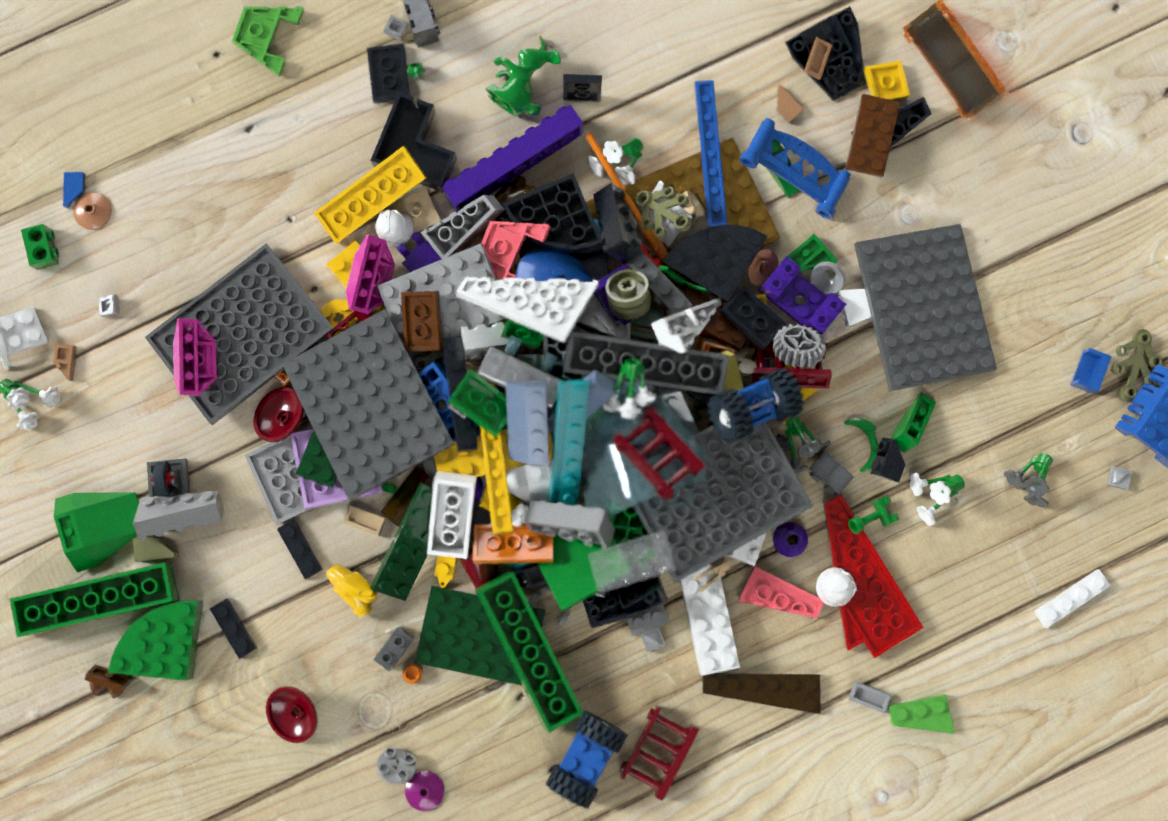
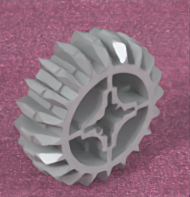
M798 323L796 326L790 324L788 327L783 326L782 330H778L774 337L773 351L775 352V357H778L780 362L785 361L786 365H792L793 368L795 366H799L801 369L803 366L807 368L811 365L816 366L818 362H821L823 355H825L826 344L823 335L819 334L818 330L814 331L813 327L799 326Z

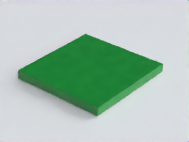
M559 534L553 537V562L538 563L562 612L632 573L614 537L612 538L609 550L601 549L602 545L595 543L592 546L584 545V541L575 538L573 541H568L560 537Z

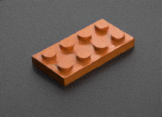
M522 523L519 527L513 525L512 533L493 535L492 524L474 525V564L553 562V536L530 531L525 523Z

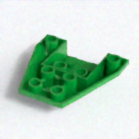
M136 492L71 493L55 499L53 517L64 554L77 573L98 566L131 542L133 538L137 537L133 524L139 506Z

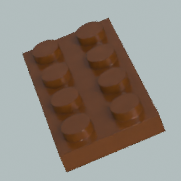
M868 94L861 95L845 167L846 170L880 178L884 177L900 102Z

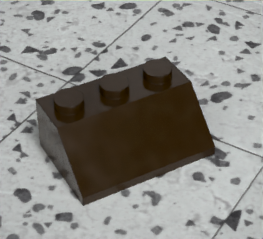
M418 467L413 469L381 511L383 515L398 527L420 482L434 487V479Z

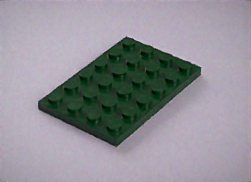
M431 586L415 663L522 686L478 596ZM531 607L542 629L545 609Z

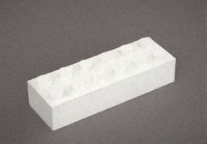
M709 565L680 580L698 670L701 676L740 668L721 577L702 592L700 588L715 575L712 572L703 578L694 580L695 576L710 569Z

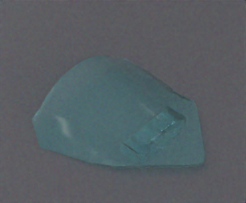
M612 379V380H614V388H615V385H616V383H617V379ZM624 380L621 382L617 398L622 406L626 404V400L629 397L630 382ZM634 384L633 397H634V394L640 392V390H639V387H640V386L635 385V384ZM656 394L655 401H652L650 406L641 407L634 402V405L642 410L641 413H637L636 418L622 417V412L617 410L610 413L601 406L586 419L581 479L585 506L587 508H602L606 511L608 517L611 518L639 502L658 495L652 484L623 453H620L615 448L612 442L617 433L620 432L626 437L642 424L643 420L641 417L649 407H652L705 465L707 464V455L665 399ZM647 429L630 444L639 452L656 438V434L651 429ZM660 444L644 459L653 467L670 453V450L665 444ZM675 458L658 474L667 482L684 465L679 459ZM706 466L696 477L693 474H687L672 487V490L705 480Z

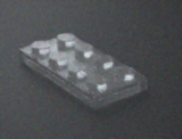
M665 530L588 554L598 593L607 592L677 570Z

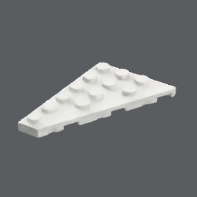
M466 277L456 291V296L565 343L596 291L599 281L579 282V280L574 279L569 281L565 279L534 281V279L530 278L524 280L521 278L490 280L487 277Z

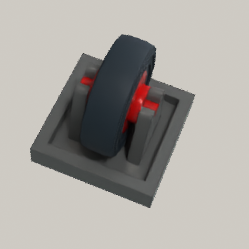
M188 459L147 462L149 497L190 493Z

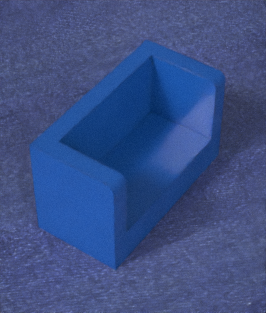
M1092 348L1083 350L1071 386L1091 394L1099 392L1112 356Z

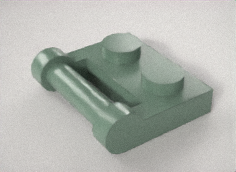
M649 308L643 316L633 319L630 325L653 329L652 323L663 319L664 311ZM630 329V337L651 340L656 344L659 343L655 333Z

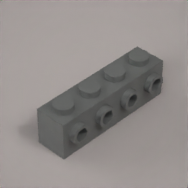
M644 253L626 262L628 269L637 270L646 276L649 291L653 294L652 298L658 305L662 304L666 308L665 312L669 316L693 307L691 302Z

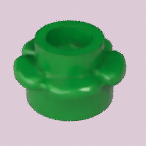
M411 63L408 65L407 74H411L413 78L421 77L422 73L425 72L422 63Z

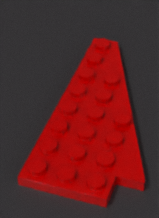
M839 494L823 504L833 568H841L851 574L857 588L852 599L844 606H839L845 647L847 651H850L864 642L872 657L876 658L924 627L864 530L857 534L851 531L848 522L855 516L842 495Z

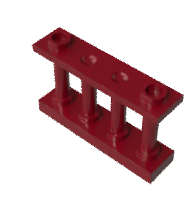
M750 341V348H756L755 357L757 361V367H753L751 385L760 382L759 379L763 375L783 368V370L786 369L788 373L791 372L793 374L792 378L797 379V385H800L801 388L829 389L832 372L831 369H823L822 360L816 364L815 369H804L803 367L801 369L799 366H795L796 368H784V362H780L779 358L775 357L773 341L763 351ZM764 358H775L776 368H765Z
M649 407L641 417L643 420L642 424L626 437L620 432L617 433L612 442L615 448L620 453H623L652 484L656 493L668 501L674 494L672 490L674 485L689 473L696 477L706 465L652 407ZM647 429H651L656 434V438L637 452L630 443ZM660 444H665L670 453L651 467L644 458ZM675 458L679 459L684 467L665 482L658 472Z
M656 705L655 709L651 708L646 717L648 722L628 761H623L619 772L621 773L620 778L622 780L628 774L654 788L655 797L663 801L699 729L690 724L689 728H684L659 714L661 708ZM656 721L680 734L681 738H683L681 744L675 746L651 733L650 729ZM645 739L672 752L674 757L671 763H665L641 750ZM636 756L663 770L665 775L662 781H656L632 768L631 766Z

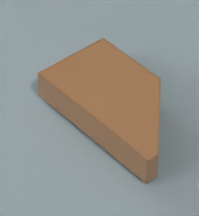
M780 85L777 90V111L790 123L804 109Z
M55 344L53 363L65 375L67 380L73 381L77 346Z

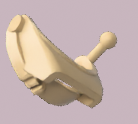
M685 191L683 194L689 198V204L682 208L689 214H696V217L691 221V227H694L699 217L704 216L705 211L695 195L690 191Z

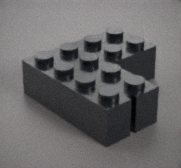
M398 92L370 161L373 167H376L401 147L405 146L427 177L420 184L444 193L443 186H445V182L451 176L457 157L456 153L424 141L436 113L433 104L417 99L416 104L414 97Z

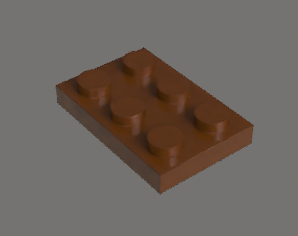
M439 291L401 292L404 346L406 350H442Z

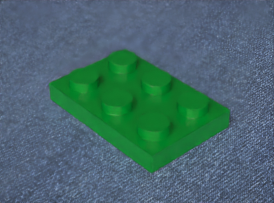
M470 369L448 402L496 437L507 422L506 396Z

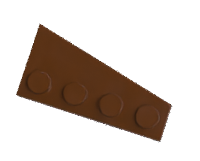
M688 287L683 294L693 307L712 301L701 291ZM718 306L715 314L711 315L709 322L702 332L740 351L747 337L719 313L721 308Z

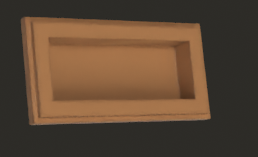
M816 37L804 70L805 73L821 80L832 44Z

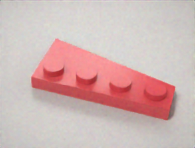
M756 566L753 567L738 598L739 602L816 619L824 604L820 598Z

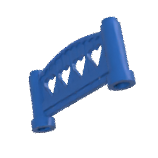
M768 118L762 121L746 151H743L739 158L743 165L755 169L758 163H760L817 201L819 204L815 211L826 219L833 218L836 212L835 207L851 176L845 170L837 172L821 153L806 142L776 130L775 122ZM773 139L777 140L778 144H783L785 148L783 152L775 156L772 153ZM791 150L793 154L799 155V162L788 166L787 151ZM806 160L808 164H812L815 167V170L803 177L802 162ZM819 170L824 175L826 174L830 177L829 182L818 187L817 174Z

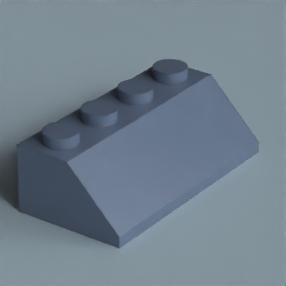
M546 380L506 381L509 459L528 465L548 464Z

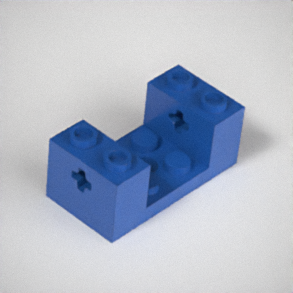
M443 361L432 362L419 375L453 442H456L452 412L448 407L450 403L448 402L449 391L445 364ZM441 399L447 403L445 410H441L438 407V402ZM474 422L475 430L480 429V426Z

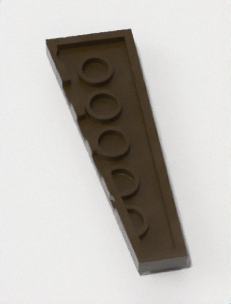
M712 673L702 675L703 694L820 714V674Z

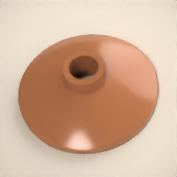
M95 192L86 193L79 197L73 208L76 222L83 228L90 230L103 227L109 221L112 213L111 204L108 199ZM90 206H92V207H93L92 211H91V212H88V211H87L88 208H89Z
M769 249L759 250L747 270L751 283L756 286H763L779 266L776 254Z

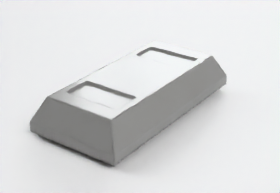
M855 681L848 700L886 713L892 695Z

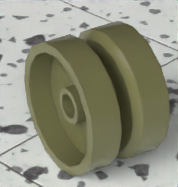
M631 269L621 270L614 273L607 280L606 293L609 309L614 316L625 320L637 319L649 310L651 305L648 279L643 273Z

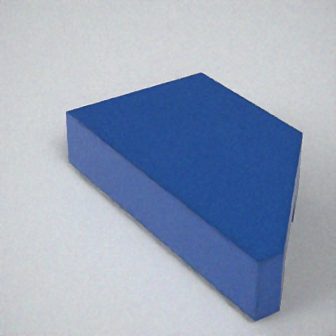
M64 172L63 207L68 208L77 197H80L85 192V173Z

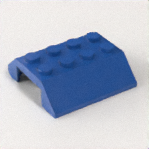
M1156 365L1152 370L1153 374H1150L1148 378L1150 381L1160 385V387L1157 388L1144 383L1142 389L1138 391L1128 406V410L1131 413L1140 417L1137 420L1124 414L1121 417L1122 420H1119L1116 424L1115 429L1124 436H1134L1156 453L1154 458L1168 468V368Z

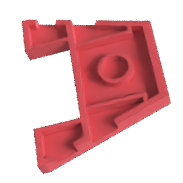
M490 221L482 243L494 274L501 280H504V278H516V275L512 274L511 271L526 235L545 242L551 226L547 224Z

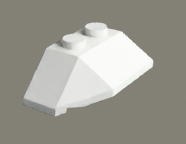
M552 459L549 460L548 464L524 465L506 470L508 492L528 504L531 501H548Z

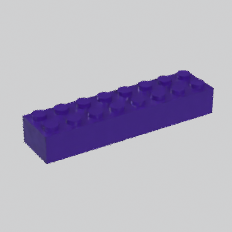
M571 105L559 108L555 115L545 117L535 128L533 126L528 128L524 135L511 139L504 148H497L490 157L480 159L473 168H466L456 179L451 178L446 181L445 186H443L446 198L457 212L479 197L491 195L508 182L582 136V120Z

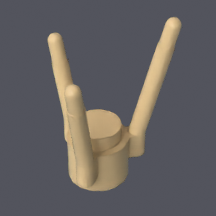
M724 556L709 564L710 569L694 577V580H698L712 572L715 575L700 588L701 592L717 579L726 575L725 571L730 569Z

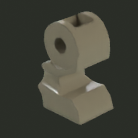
M741 348L740 351L737 350L735 352L743 384H751L753 367H756L754 362L756 348Z

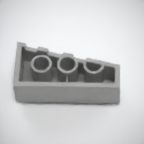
M483 195L464 206L463 209L452 213L446 219L435 223L429 229L423 230L421 234L441 259L464 251L488 228L490 221H495L505 209L494 196Z
M664 386L657 387L663 420L683 441L698 434L699 431L680 390Z
M219 491L146 497L140 499L133 524L139 541L146 540V536L156 534V537L162 536L165 531L176 529L178 532L183 531L190 525L199 527L221 521L224 508Z
M544 500L531 501L524 519L530 531L553 537L559 534L560 537L568 541H573L574 538L584 541V545L592 546L593 543L602 545L601 549L609 550L615 531L606 511L599 507L585 508L581 505L570 506L560 502L554 504Z

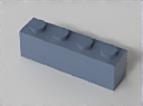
M596 370L584 378V380H588L590 383L586 419L615 395L614 380ZM557 405L547 411L548 430L553 433L555 432Z

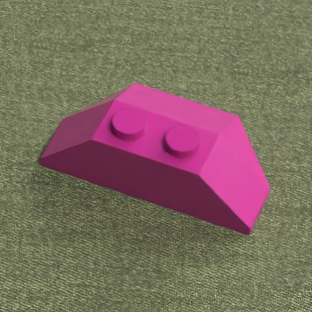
M368 234L355 253L346 288L349 309L369 314L384 303L377 286L392 280L395 263L387 247L386 240Z
M177 319L173 341L174 383L179 395L199 396L217 379L216 341L198 319Z

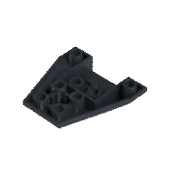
M850 6L817 22L785 42L792 59L803 71L806 68L816 37L832 44L821 80L807 74L832 101L839 99L866 83L859 25Z
M652 561L636 568H630L631 574L605 588V597L592 595L583 600L592 628L648 614L668 601L661 578Z

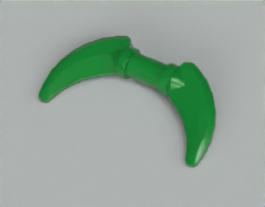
M659 266V270L668 279L677 282L678 285H684L694 290L707 291L706 288L686 281L684 276L678 275L673 270H668L669 267Z
M849 419L844 424L861 429L868 436L871 446L870 457L867 463L860 469V472L871 470L872 463L878 452V442L875 436L877 428L865 419Z

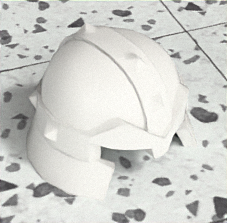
M384 210L379 213L375 228L379 238L386 240L388 246L399 247L410 240L414 226L409 214H401L397 210Z
M836 567L822 572L816 584L817 595L821 601L833 607L844 606L852 599L857 590L851 574Z

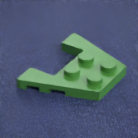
M280 6L279 8L244 7L232 42L277 76H281L286 60L268 52L280 20L299 25L304 9L301 6H296V8H287L286 6Z

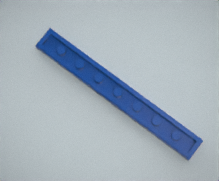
M714 80L695 81L708 227L727 225Z

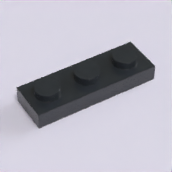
M295 519L277 529L305 580L323 570Z
M228 598L210 608L239 659L257 649L256 644Z

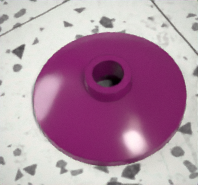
M419 771L406 783V799L414 809L430 811L441 803L444 796V784L437 774L431 771ZM426 789L427 795H421L420 790Z

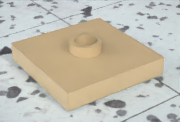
M426 188L392 203L394 210L401 214H409L413 221V234L416 231L421 233L423 230L429 229L435 223L441 221Z

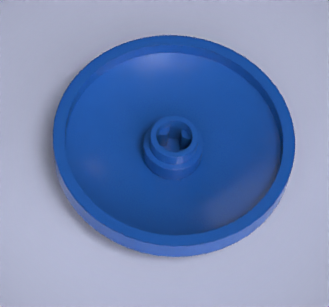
M546 248L536 249L527 253L520 260L516 270V278L523 280L528 278L534 279V281H548V279H565L569 281L574 279L579 280V282H592L588 271L577 259L569 254L559 253Z

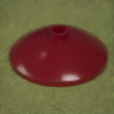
M288 387L277 388L265 395L260 401L254 413L253 425L256 434L261 439L267 442H279L289 437L298 428L303 417L304 408L295 390Z
M282 686L269 695L266 702V716L271 728L279 737L291 743H302L313 736L318 725L317 711L311 699L303 691L292 686Z

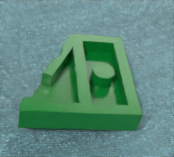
M815 234L810 236L787 256L801 267L798 273L812 270L821 262H832L835 264L838 261Z

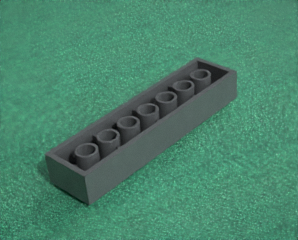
M571 331L568 336L563 370L584 375H590L596 370L610 379L618 380L622 364H625L626 360L634 359L641 361L644 366L645 384L720 394L724 388L729 356L693 349L680 353L666 345ZM625 374L623 380L630 381V379L627 378ZM638 376V379H635V382L640 383V376Z

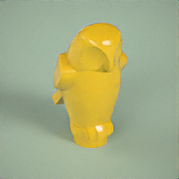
M336 564L327 570L326 576L334 585V592L353 609L354 615L357 614L361 618L373 610L370 605L377 600L378 593L371 590L370 585L367 583L368 581L358 572H351L340 564Z

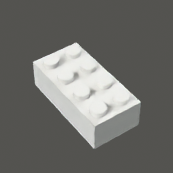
M445 472L436 473L427 554L467 559L477 476Z

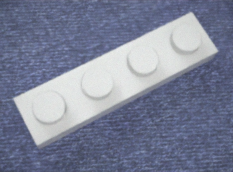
M1096 569L1036 609L1034 613L1044 628H1048L1110 587V584L1100 569Z

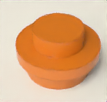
M417 664L407 665L403 670L404 680L410 684L417 683L422 678L420 666Z

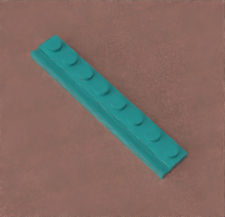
M588 380L559 381L548 503L557 504L560 502L570 506L578 505L590 387Z

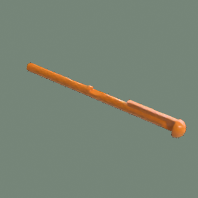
M592 132L588 133L585 137L612 182L617 187H621L625 192L626 186L622 184L612 165L607 161V157L603 155V151ZM625 192V202L630 207L632 215L657 254L658 260L661 262L668 253L661 240L654 235V228L650 231L642 228V215L633 200Z

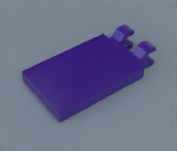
M417 231L411 235L417 244L413 250L409 252L403 244L397 248L398 252L406 259L402 262V265L409 272L442 260L429 242H425Z

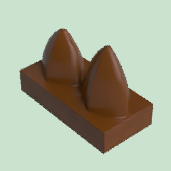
M96 664L85 675V680L89 681L90 689L94 696L106 687L113 699L123 693L132 678L124 674L108 673L107 668Z

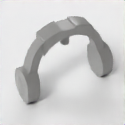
M547 586L540 592L536 591L530 598L529 605L532 607L544 592L551 590L550 587ZM569 609L564 611L562 618L558 622L559 626L562 627L568 620L570 615L568 613Z

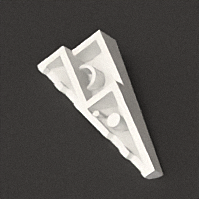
M720 298L652 323L658 341L680 353L687 351V347L694 342L695 336L700 334L709 322L711 315L715 314L717 307L722 304Z

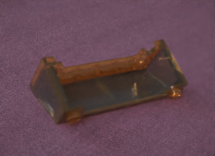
M942 0L937 1L903 27L906 32L903 36L909 43L913 42L957 103L959 108L956 110L962 119L966 117L970 120L1009 94Z

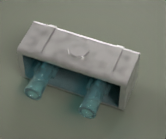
M510 336L504 352L493 347L488 349L477 372L480 377L505 389L506 381L546 380L547 408H552L558 395L559 381L564 382L550 374L558 357L546 353L540 368H535L516 359L515 355L522 340L514 336Z

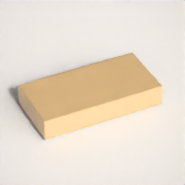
M350 505L343 523L380 536L387 518Z

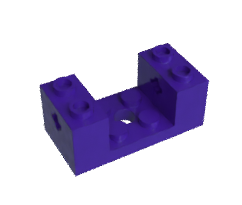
M786 256L758 292L765 294L767 299L801 326L813 327L814 331L818 330L819 334L822 335L847 304L833 293L828 297L798 274L801 267ZM796 296H803L805 304H797L795 301Z

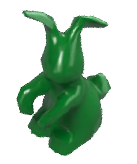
M539 36L541 42L539 49L528 48L519 51L518 66L504 57H498L494 60L496 66L503 65L507 68V70H501L497 73L496 78L509 77V79L502 88L496 87L494 84L487 87L486 91L490 94L488 97L516 118L521 114H526L530 117L540 114L541 107L531 102V77L534 71L540 69L545 63L549 62L557 65L561 62L559 52L556 49L548 51L547 45L541 36Z

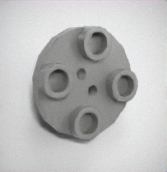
M388 747L377 759V773L383 781L389 784H404L411 780L415 774V756L403 749Z

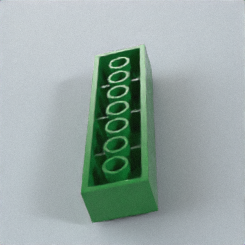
M164 562L9 599L16 637H24L179 601L172 562Z
M508 571L474 589L544 730L551 733L581 716L583 711L514 573Z

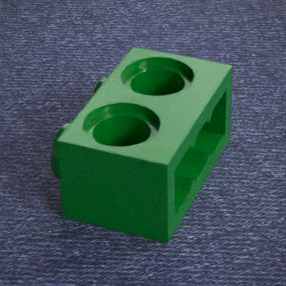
M44 224L21 229L29 266L38 270L59 264V251L54 246L55 234L52 229ZM42 234V239L37 241L38 235ZM44 252H47L46 257L44 259H41V255Z

